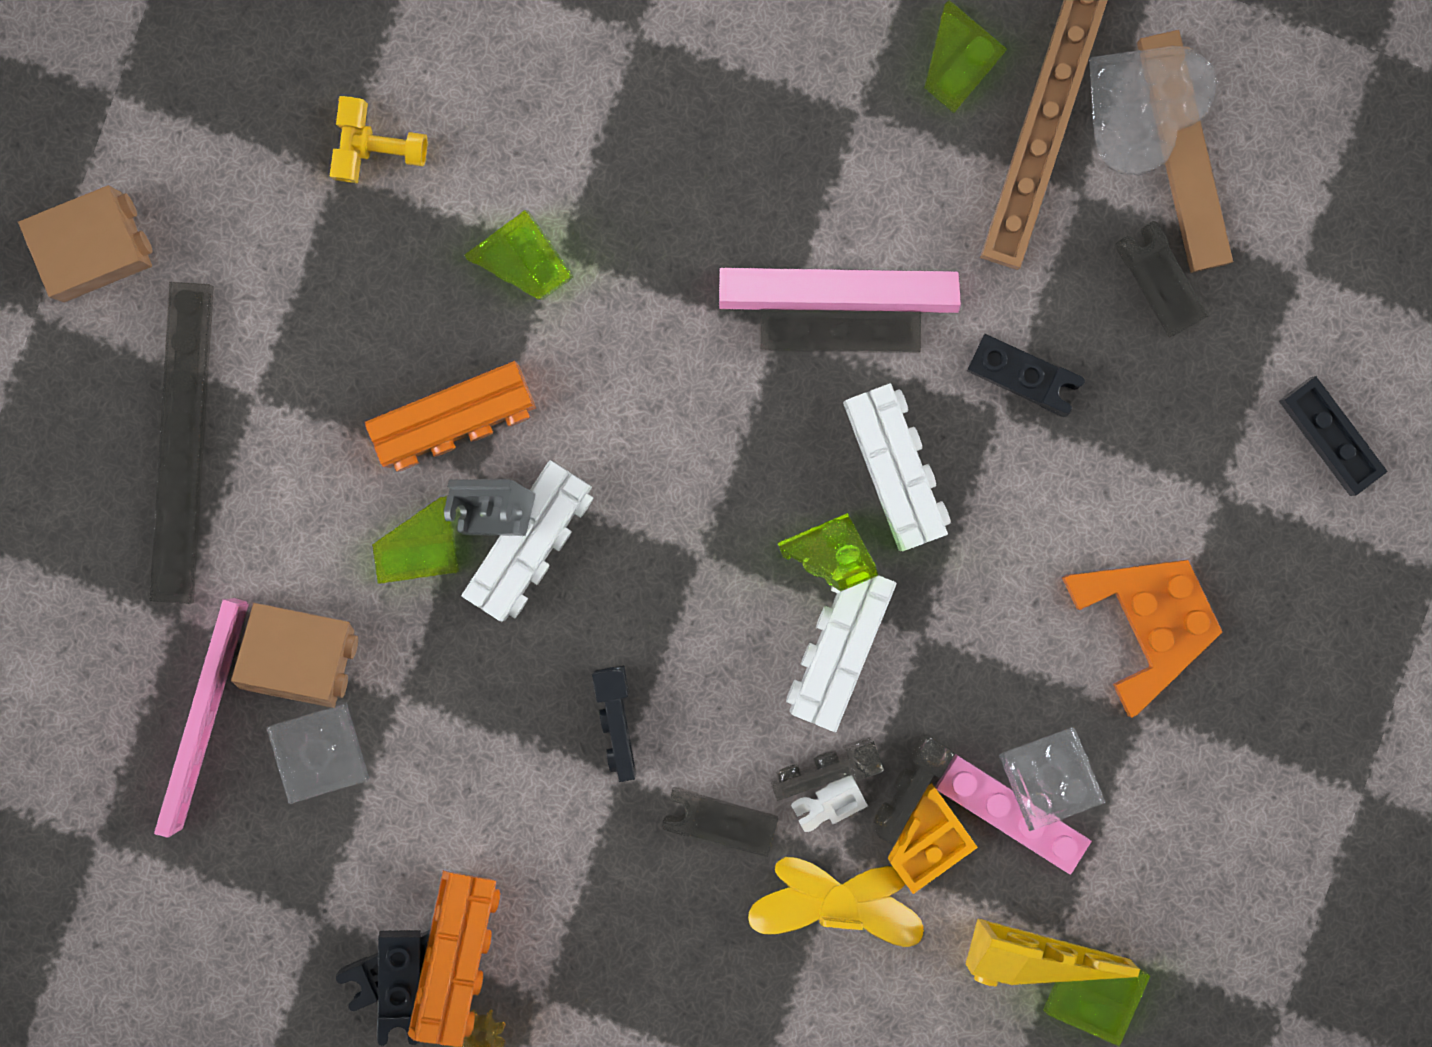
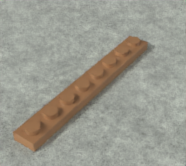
M1108 0L1063 1L980 256L982 259L1015 270L1021 268Z

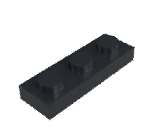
M1317 376L1310 377L1279 400L1280 404L1349 496L1358 495L1388 472Z

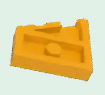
M931 783L924 790L889 854L888 860L912 894H914L978 847Z

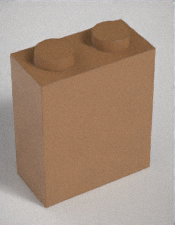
M107 185L18 222L50 298L67 302L152 267L148 256L153 252L145 233L143 231L138 232L133 220V217L137 216V210L128 194H123Z
M253 603L231 682L241 690L335 708L337 697L343 698L346 692L348 674H344L347 660L353 659L356 654L358 636L354 635L355 630L350 622Z

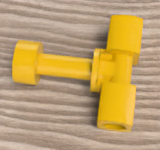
M339 96L336 125L342 129L340 148L333 149L330 177L333 180L358 183L361 158L368 159L371 151L405 156L407 165L421 167L425 165L428 147L426 134L409 132L406 140L375 136L372 134V128L365 126L368 103L359 98Z

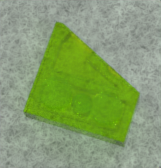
M527 210L521 212L464 255L468 261L517 286L538 300H544L574 278L531 213Z
M1140 969L1138 977L1055 982L1043 1010L1046 1015L1120 1047L1150 979V975Z

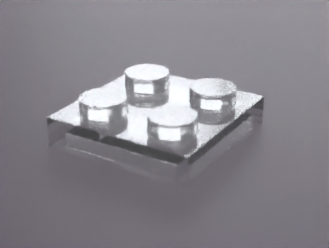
M347 703L266 727L289 804L363 783L370 779Z
M1075 727L999 754L1029 831L1105 803Z

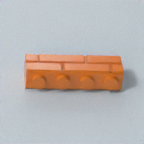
M513 361L365 422V426L381 465L386 468L394 466L396 472L419 464L417 457L431 451L433 457L456 449L454 442L469 436L471 442L493 434L491 427L506 421L508 427L524 422L530 419L528 412L536 409L519 364Z
M443 870L408 1036L414 1041L462 1047L464 1037H470L475 1019L474 1012L470 1011L473 995H479L483 983V971L478 970L481 954L488 953L492 938L491 930L487 929L489 915L497 911L500 900V890L495 888V880Z

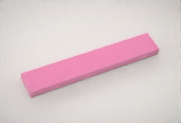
M720 268L719 309L959 313L961 306L958 272Z
M236 598L224 599L222 601L154 834L168 838L183 829L249 605L246 601Z

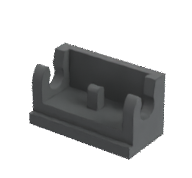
M462 479L448 481L447 487L450 489L444 509V517L446 521H454L457 507L460 508L461 515L458 519V532L464 535L526 536L536 495L534 492L511 479Z

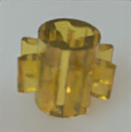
M474 1009L471 1010L475 1016L474 1026L470 1037H464L462 1047H504L505 1040L497 1035L504 1031L505 1022L496 1023L492 1018L493 1010L491 1009L486 1015H478ZM479 1031L486 1033L482 1041L475 1039Z

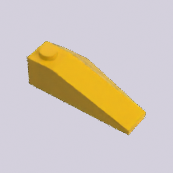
M977 919L966 960V966L970 973L974 975V979L988 986H997L998 982L1019 985L1138 977L1140 971L1130 959L982 919Z

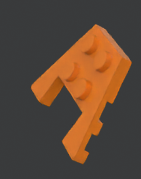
M1189 560L1069 574L1062 577L1077 610L1086 608L1113 594H1116L1149 663V667L1113 684L1127 715L1131 718L1138 715L1222 633V629Z

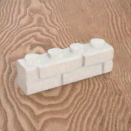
M890 383L845 400L843 402L898 550L905 551L947 535L945 526L951 523L944 503L942 501L936 503L931 488L936 487V480L929 464L923 466L921 464L917 451L922 449V443L915 427H907L903 413L908 412V406L900 389L894 391Z
M549 460L530 489L536 495L526 536H500L461 596L501 622L505 621L509 615L516 618L528 601V598L523 595L530 582L538 585L550 567L545 562V559L552 548L560 551L572 533L571 530L566 528L574 515L581 518L594 498L588 494L592 486Z
M852 564L848 565L846 571L839 569L831 591L837 593L831 608L824 606L816 628L822 630L816 645L809 643L801 665L807 667L801 682L794 680L786 699L787 703L792 704L789 710L792 715L830 731L837 732L897 584L896 582Z

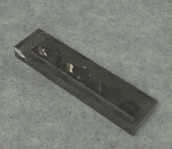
M761 309L760 351L920 353L921 312Z

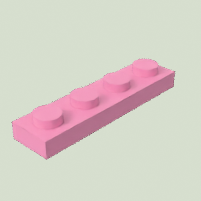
M956 754L935 786L939 792L1070 875L1092 842L1081 833Z

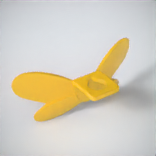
M785 857L776 863L775 872L789 887L759 899L752 905L748 914L749 924L752 929L762 934L786 933L806 927L819 920L823 927L863 930L864 928L872 935L888 943L902 947H911L921 941L924 932L922 921L918 915L901 902L890 897L905 886L894 867L890 866L867 870L840 884L813 863L799 858Z

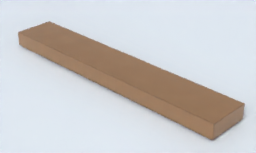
M1174 30L1140 38L1137 42L1190 273L1233 263L1180 31Z

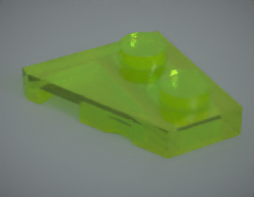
M948 0L942 10V17L924 88L955 113L1005 54L1007 48Z
M448 496L439 497L372 544L378 584L459 572L452 521H446L444 517Z
M848 513L777 543L785 559L794 558L803 564L805 571L816 577L826 579L827 584L839 591H844L879 576L875 563Z

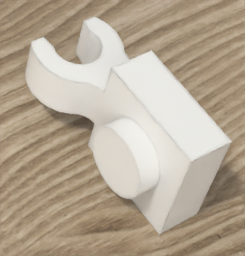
M851 774L842 779L834 780L825 788L817 791L818 799L814 800L803 797L791 804L797 817L805 812H810L806 817L798 820L804 832L816 829L822 822L828 819L831 820L832 824H835L868 807Z

